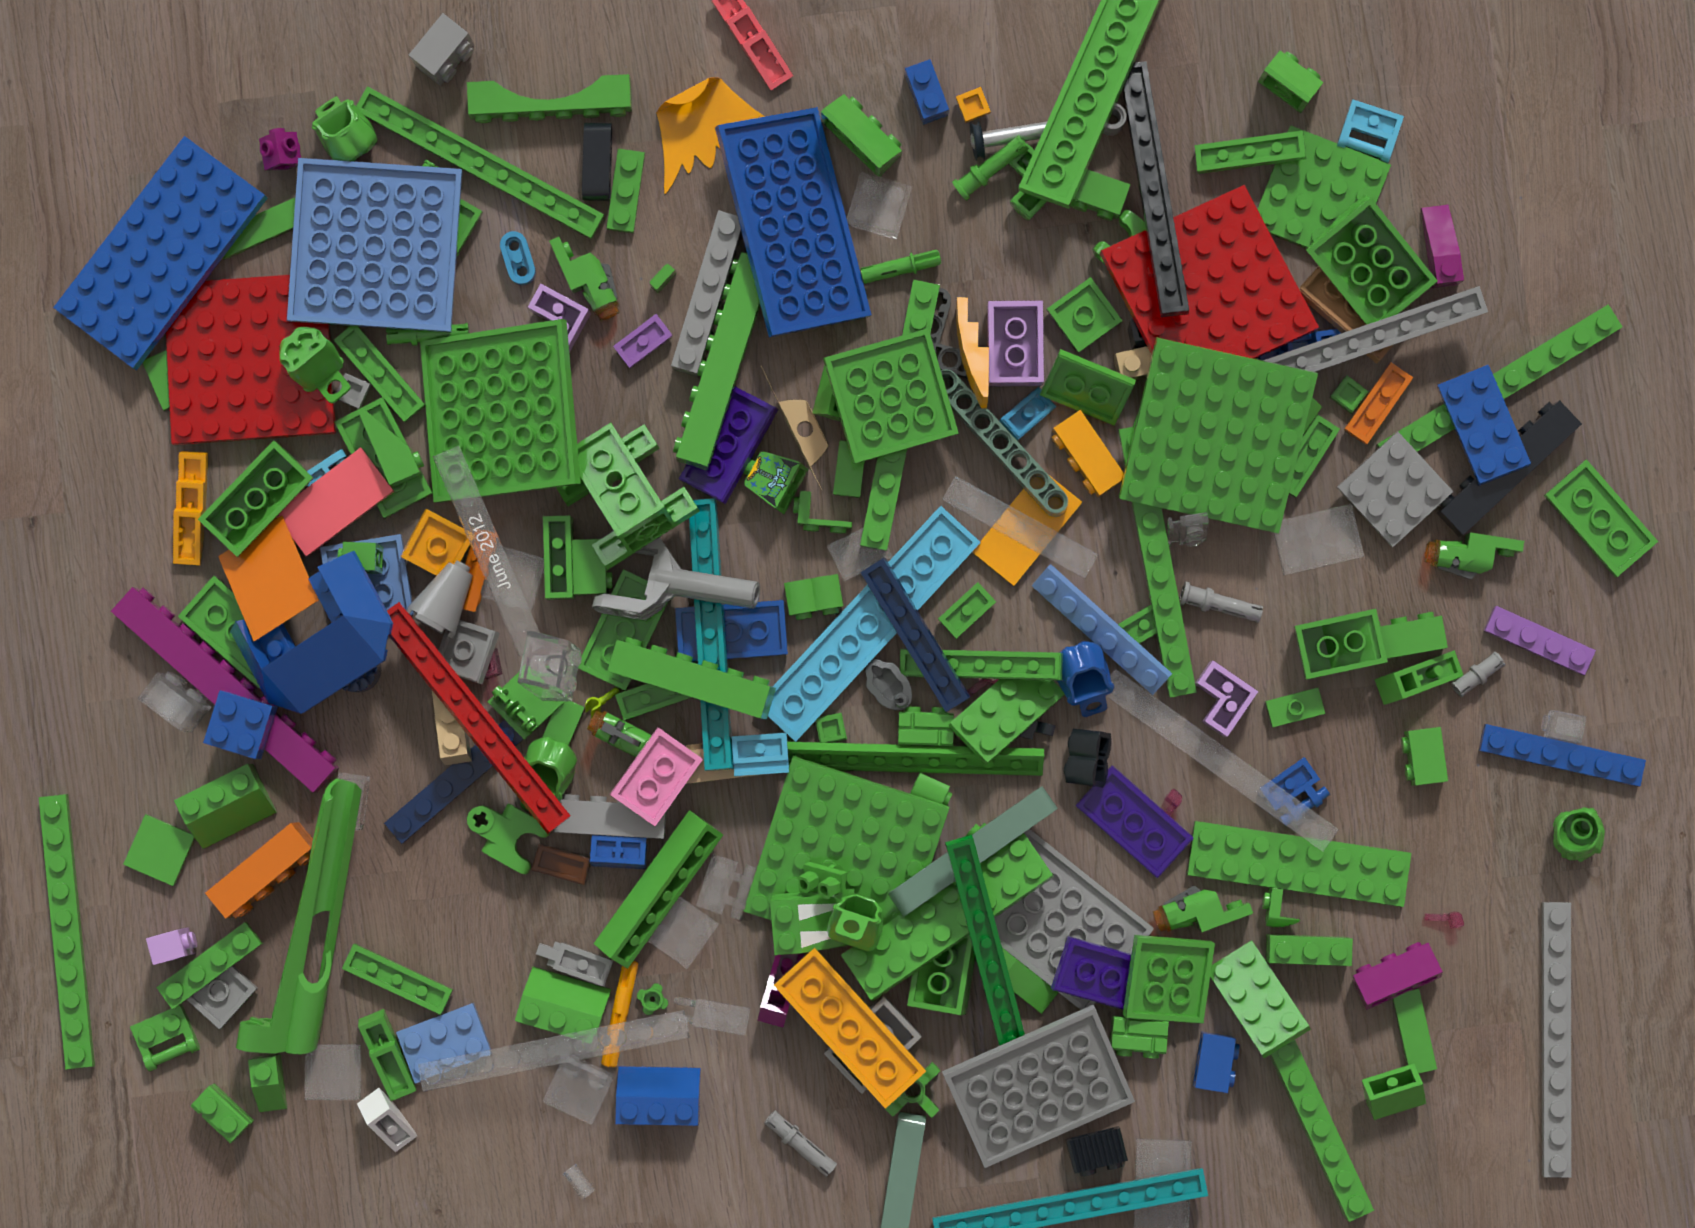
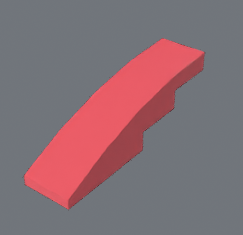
M711 0L770 90L793 77V74L768 34L763 30L744 0Z

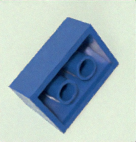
M619 1066L615 1124L698 1126L700 1123L701 1068Z

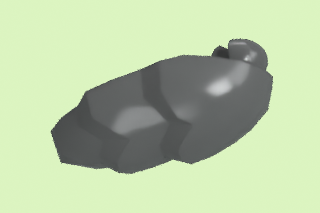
M872 659L865 667L867 676L866 687L876 697L880 704L893 710L907 708L912 699L911 687L907 678L901 674L899 668L894 663H885L878 659Z

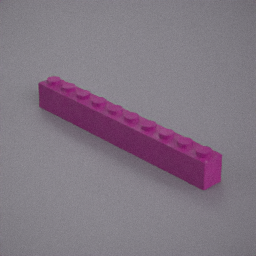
M132 587L111 610L117 618L212 703H216L219 691L222 690L273 705L267 702L265 696L260 698L253 692L256 687L244 677L240 680L233 673L236 669L224 659L220 662L215 658L213 654L216 651L204 641L201 644L193 638L195 632L184 623L181 626L173 620L175 617L174 613L164 605L161 608L153 602L155 597L144 587L141 590ZM276 712L265 750L313 793H317L339 769L334 764L337 760L328 751H319L314 746L316 741L308 733L303 732L300 734L294 728L296 723L286 714L280 716Z

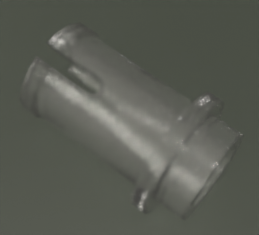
M574 1164L562 1174L577 1192L576 1197L580 1196L583 1200L595 1191V1188L592 1186L594 1183L588 1181L577 1164Z

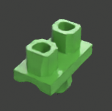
M812 862L804 864V874L798 877L799 890L801 892L809 893L813 891L825 899L832 897L841 899L844 896H849L845 887L847 872L843 871L841 866L832 864L827 867Z

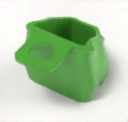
M336 96L316 109L315 112L318 118L313 121L312 129L316 131L325 151L332 160L354 162L361 155L368 153L376 144L377 136L372 124L354 105L353 100L347 99L341 102ZM334 104V105H333L331 108H329L328 110L323 111V110H324L325 108H327L329 105Z
M298 327L289 337L281 341L279 351L280 363L286 368L289 376L302 386L305 391L312 392L318 388L329 403H335L350 391V384L339 372L343 367V358L339 356L333 343L326 339L321 331L315 328ZM333 381H340L342 384L341 390L336 394H329L327 391L329 384Z
M542 737L530 743L524 758L560 801L574 778L577 757L566 743L557 742L550 737ZM521 802V803H520V806H521L523 809L528 810V809L525 807V805Z
M858 894L842 897L840 903L833 905L834 910L827 924L828 936L835 941L865 951H873L878 945L879 936L883 929L881 907L878 906L875 900Z

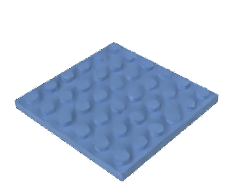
M298 158L287 321L452 332L462 169Z

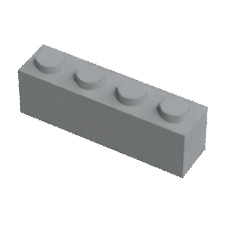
M563 794V799L559 801L571 816L554 829V832L665 838L667 811L657 825L654 826L621 802H607V797L590 796V801L579 800L580 795Z

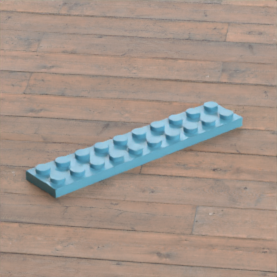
M940 506L888 563L916 609L919 610L981 542ZM868 584L773 686L776 688L768 717L795 742L897 634Z

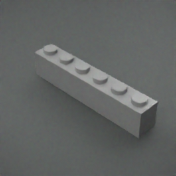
M718 210L671 367L673 370L699 377L697 376L701 361L705 358L707 341L710 334L712 335L715 316L720 308L723 291L728 282L731 266L742 236L738 216Z

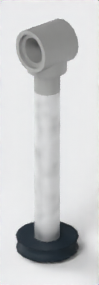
M1117 103L1111 115L1117 117L1118 123H1107L1103 132L1107 136L1118 134L1126 121V111ZM979 120L976 125L970 121V139L975 160L977 161L978 157H983L985 160L986 147L1008 144L1018 134L1024 141L1040 139L1047 122L982 132Z

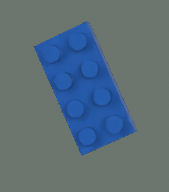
M1489 365L1437 385L1479 486L1531 465Z
M784 600L758 602L754 609L723 604L727 659L788 655ZM695 607L675 608L678 652L692 656V662H698Z

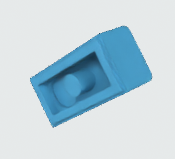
M1039 386L999 420L1017 441L1057 407L1050 399L1040 396L1041 388Z

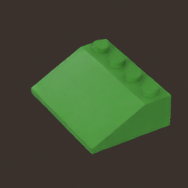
M1366 195L1362 196L1344 211L1306 249L1308 254L1366 325L1400 313L1437 282V279L1372 198Z

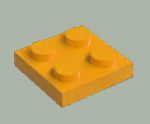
M425 509L400 557L437 576L449 562L455 564L456 560L461 562L475 534Z

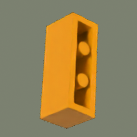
M1081 410L1053 428L1052 432L1054 435L1051 437L1059 450L1065 449L1069 455L1067 462L1075 473L1080 471L1085 478L1082 483L1090 495L1095 493L1099 497L1123 480V471Z

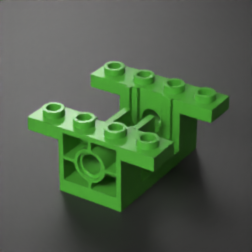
M609 423L577 443L581 484L556 487L567 506L572 505L591 493L614 531L592 544L607 570L700 512L685 487H682L661 501L637 463L660 449L645 424L621 438L612 423ZM616 480H622L620 485L612 487Z

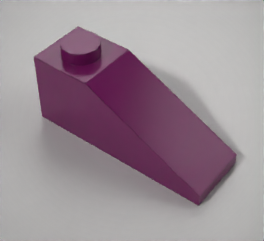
M1449 205L1421 208L1429 271L1437 279L1432 288L1459 285L1464 281L1461 253Z
M804 953L775 955L757 1021L784 1027L790 1003L777 990L774 984L803 958Z

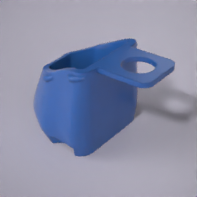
M1082 641L1072 647H1065L1059 652L1063 653L1062 681L1057 680L1065 694L1067 702L1072 706L1080 705L1083 717L1105 711L1108 708L1106 695L1113 692L1114 684L1111 682L1108 664L1104 658L1102 648L1096 643ZM1091 703H1101L1099 707L1093 710L1086 709Z

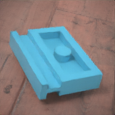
M787 733L731 736L734 776L789 773Z

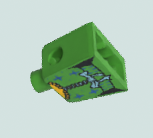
M762 451L756 461L750 460L743 472L748 475L744 485L780 513L785 514L808 468L798 461Z

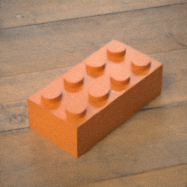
M300 822L290 823L205 892V894L225 919L232 917L235 919L238 917L242 918L254 908L251 904L255 900H264L275 891L272 886L276 883H285L296 874L293 870L298 865L305 866L309 863L313 838Z

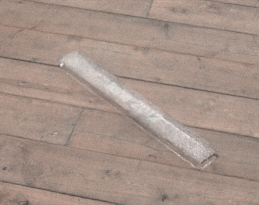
M460 446L433 456L518 656L522 657L544 647L543 639Z

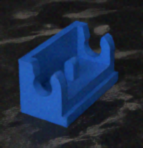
M592 835L591 866L646 870L647 838Z

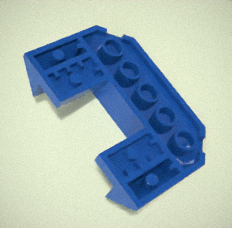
M351 551L318 566L319 572L308 578L331 624L299 645H294L284 624L279 625L261 638L253 641L245 620L235 621L230 632L268 703L303 714L386 661L388 652L386 644L388 634L392 632L393 621L355 551Z

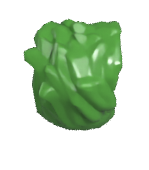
M1583 807L1571 810L1570 812H1561L1555 818L1553 823V842L1555 848L1561 853L1562 858L1583 862L1595 853H1601L1604 845L1605 830L1602 820L1594 808Z

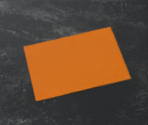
M282 515L272 521L239 557L235 556L230 550L218 556L253 641L261 638L319 601L308 580L309 576Z

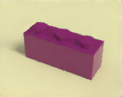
M1420 942L1408 946L1405 949L1406 952L1396 956L1395 953L1383 957L1378 965L1371 967L1370 964H1367L1356 970L1357 974L1353 975L1352 981L1366 1010L1442 977L1443 971L1429 943L1421 945Z

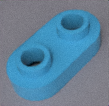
M508 232L501 238L500 249L509 277L518 285H527L534 280L536 275V268L527 240L519 232ZM513 242L519 243V248L516 251L510 250V244ZM524 267L527 269V274L521 277L518 275V270Z

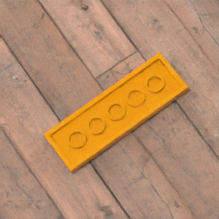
M815 947L774 984L777 990L885 1109L926 1072L923 1066Z

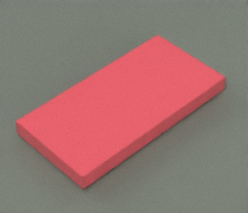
M359 448L299 493L277 518L281 515L283 516L291 537L308 557L395 491L363 448Z

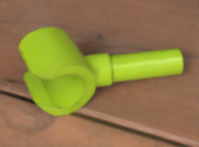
M613 688L600 698H588L585 703V713L591 710V719L599 718L601 706L619 693L618 688Z

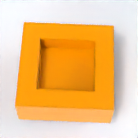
M981 87L958 95L955 98L965 123L991 113Z

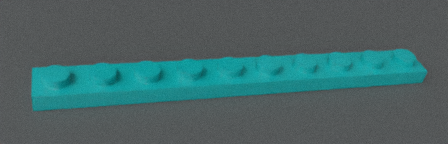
M715 498L693 500L700 512L689 518L692 571L722 576L717 500ZM694 599L698 664L702 665L703 660L719 665L717 670L727 673L724 606L721 603ZM700 700L705 771L734 769L730 709Z
M1197 1168L942 1215L932 1219L934 1228H1037L1208 1196L1203 1168Z

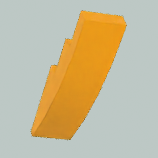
M957 297L956 326L962 363L980 407L987 409L989 347H978V322H967L968 298Z
M179 452L176 509L173 512V564L201 565L205 526L198 519L206 511L207 452Z

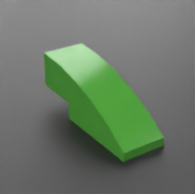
M382 1009L358 1020V1028L369 1049V1056L390 1100L393 1101L415 1092L416 1086L385 1010Z

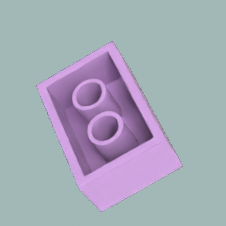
M988 301V386L1043 385V301Z

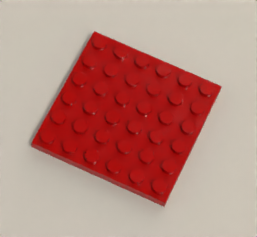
M1245 185L1173 217L1189 305V313L1187 315L1161 317L1146 230L1107 247L1099 253L1151 355L1156 337L1256 359L1319 328Z
M290 275L205 281L166 331L171 444L185 445L336 434L334 403H329L318 388L312 392L305 391L302 386L289 376L286 368L280 363L279 351L281 341L289 337L298 327L318 329L331 342L330 324L287 321ZM333 382L327 388L329 394H334Z

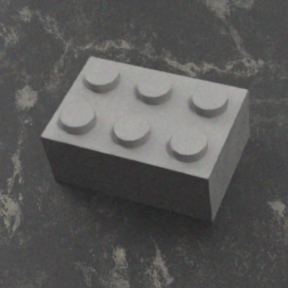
M884 995L870 1007L907 1050L922 1037L915 1027ZM830 1047L824 1051L825 1056L862 1094L867 1089Z

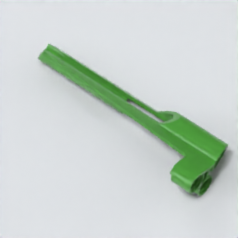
M335 779L325 789L314 832L308 871L272 1018L258 1019L250 1017V1020L240 1022L236 1048L239 1050L254 1053L276 1054L287 1052L290 1054H307L317 1049L362 792L356 783ZM330 911L319 980L317 983H310L305 978L303 971L312 918L320 912Z

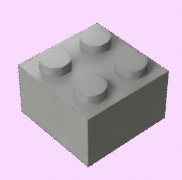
M442 13L410 52L409 57L419 70L441 86L444 81L448 83L457 72L455 69L461 61H467L472 55L474 43L468 32Z

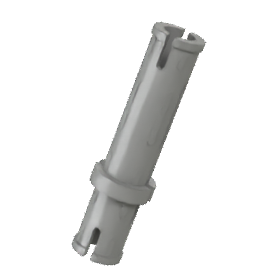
M776 1110L765 1120L764 1124L782 1138L781 1142L793 1147L825 1177L836 1167V1162L799 1131L797 1125L789 1123Z

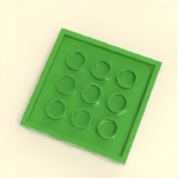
M1290 125L1288 132L1302 130ZM1303 130L1306 160L1276 163L1274 165L1257 210L1272 236L1307 249L1344 211L1362 196H1369L1377 203L1391 164L1353 149L1337 146L1335 142Z
M929 328L823 358L853 464L959 434Z

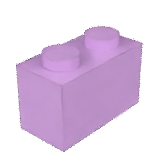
M189 927L146 938L153 965L195 954L194 948L197 947L195 934L189 931Z

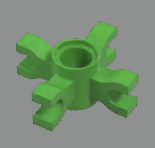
M933 1062L925 1068L926 1072L915 1081L921 1087L918 1095L909 1096L904 1091L886 1108L892 1117L907 1102H917L931 1118L939 1111V1108L925 1094V1085L940 1072V1069Z

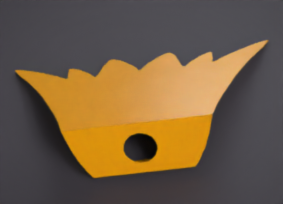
M710 77L670 98L656 112L664 153V194L672 186L682 164L688 174L691 172L694 155L708 168L713 166L716 146L720 148L715 131L717 125L765 117L733 92L719 77Z

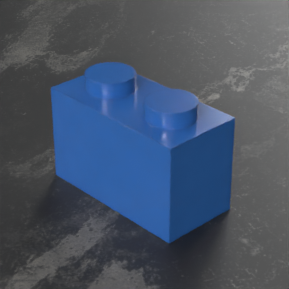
M931 59L905 68V78L923 125L948 116L949 108Z
M1201 1032L1193 1086L1195 1088L1228 1093L1229 1087L1234 1086L1235 1071H1231L1233 1060L1238 1059L1240 1044L1236 1043L1235 1037Z

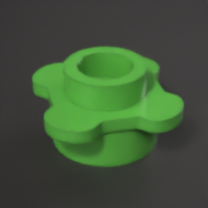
M658 983L653 984L647 990L641 989L637 993V998L641 1000L643 1012L646 1015H651L655 1010L659 1008L665 1009L668 1006V1000L662 994L663 988ZM651 997H655L654 1002L650 1001Z

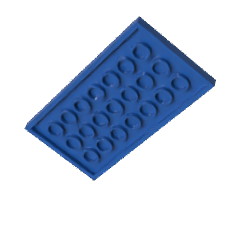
M818 107L717 125L715 131L769 338L871 316Z
M184 136L53 308L137 371L268 197Z

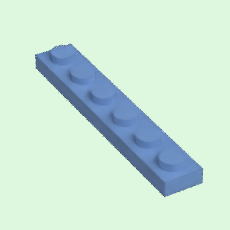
M1051 564L1033 583L1032 587L1094 643L1099 645L1107 655L1152 695L1172 675L1166 667Z

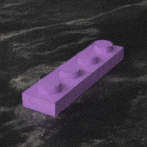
M1494 606L1484 628V631L1580 675L1586 674L1596 651L1498 606Z

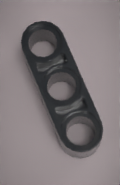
M584 123L582 200L610 201L612 123Z

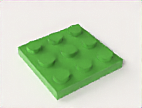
M1134 935L1123 1016L1134 1019L1204 1023L1215 943L1206 940Z

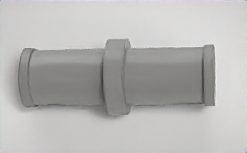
M1493 652L1492 655L1480 664L1472 665L1469 667V672L1451 683L1454 691L1462 698L1477 685H1483L1487 682L1489 676L1505 666L1504 660L1497 652Z

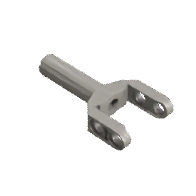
M659 537L635 552L654 556L645 591L646 600L602 594L594 597L592 609L603 614L646 621L661 611L666 603L675 596L754 609L759 600L760 586L759 582L682 570Z

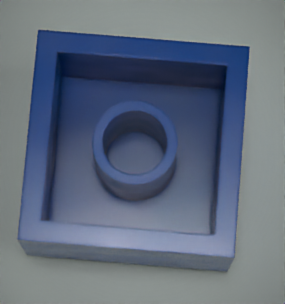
M220 690L203 743L253 759H262L278 707Z

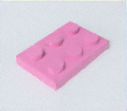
M657 727L610 795L656 826L703 759Z

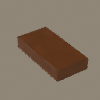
M539 844L531 870L585 885L591 863L588 857Z

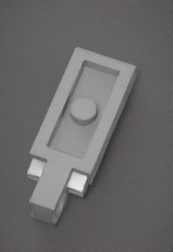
M555 941L553 947L540 943L536 951L537 955L549 959L547 965L553 967L552 969L600 986H605L613 963L612 959L563 942Z

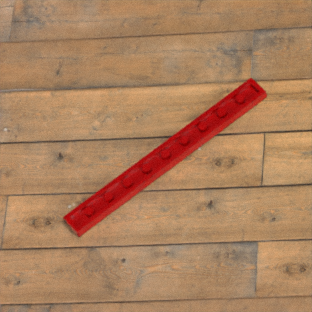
M400 602L388 609L387 612L393 621L392 632L388 636L545 832L549 834L565 822L571 815Z

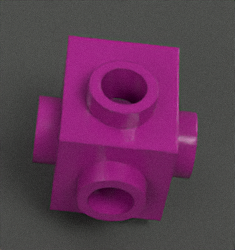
M275 128L269 130L268 135L259 139L264 170H289L298 166V158H301L297 132H285V128Z

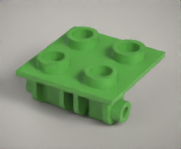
M528 665L502 688L497 686L492 691L494 696L487 701L524 740L564 703Z

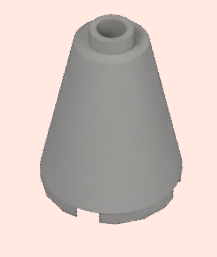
M456 560L455 564L449 562L407 607L406 611L409 615L412 611L416 613L415 619L440 634L444 630L450 632L448 638L453 639L473 577L472 574L468 573L471 568Z

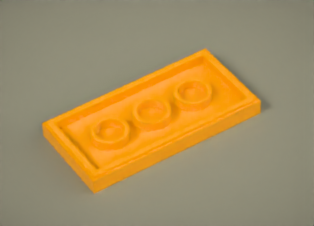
M1034 477L1030 480V486L1033 489L1038 490L1045 485L1044 480L1040 477ZM1053 479L1054 482L1068 497L1067 510L1060 517L1049 516L1023 488L980 541L981 543L972 551L975 556L1012 586H1015L1082 503L1081 500L1055 479ZM1052 497L1049 499L1048 505L1052 509H1060L1063 506V501L1059 497Z

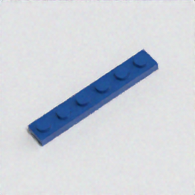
M1484 724L1478 750L1637 787L1641 786L1646 762L1644 759Z

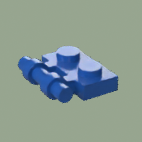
M1305 757L1259 788L1274 811L1283 805L1286 807L1288 812L1280 817L1285 826L1294 820L1298 822L1303 818L1302 815L1314 806L1316 808L1323 804L1322 801L1330 796L1325 786L1318 791H1315L1312 787L1320 778ZM1304 791L1308 798L1295 806L1292 799Z

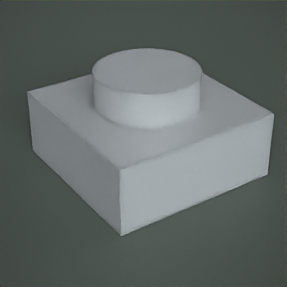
M345 373L344 378L350 384L351 389L339 400L360 409L371 384ZM340 383L339 388H338V390H337L336 393H338V392L341 390V387H342V384H341V383Z

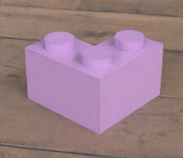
M543 284L539 285L528 306L530 312L547 321L567 320L569 353L591 315L589 309Z
M1214 661L1208 663L1195 682L1196 686L1217 699L1202 722L1223 737H1228L1258 691Z

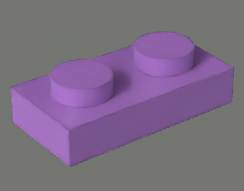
M655 314L613 347L631 369L672 338L673 335L658 315Z

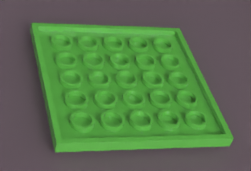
M558 319L420 341L434 503L581 484L567 320Z
M1156 337L1119 499L1279 533L1318 373Z
M793 756L743 911L771 920L770 899L772 895L801 892L799 890L798 877L804 874L805 863L812 862L827 867L836 864L841 866L843 871L847 872L846 889H854L855 894L873 899L881 907L884 926L901 914L888 893L932 863L949 806Z

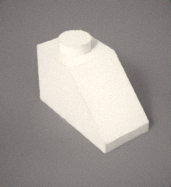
M377 1088L357 1103L366 1124L393 1151L397 1152L417 1137L416 1132L395 1103L380 1088Z

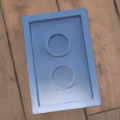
M474 1003L396 1032L415 1084L493 1054Z

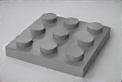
M1399 432L1392 435L1337 486V489L1391 547H1394L1453 493L1452 489Z

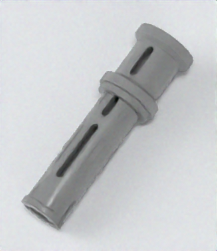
M1187 581L1184 582L1179 597V602L1182 606L1189 604L1200 607L1201 611L1204 612L1209 611V609L1257 623H1259L1263 612V606L1216 594L1209 587L1202 589L1191 586L1190 582Z

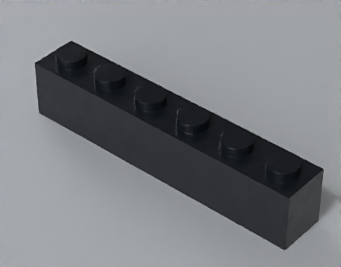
M1560 400L1554 404L1550 401L1537 412L1540 417L1532 423L1531 420H1528L1518 430L1530 459V466L1480 486L1476 477L1473 478L1470 475L1459 485L1462 489L1455 496L1450 494L1439 504L1441 509L1437 512V515L1458 537L1464 535L1582 425Z

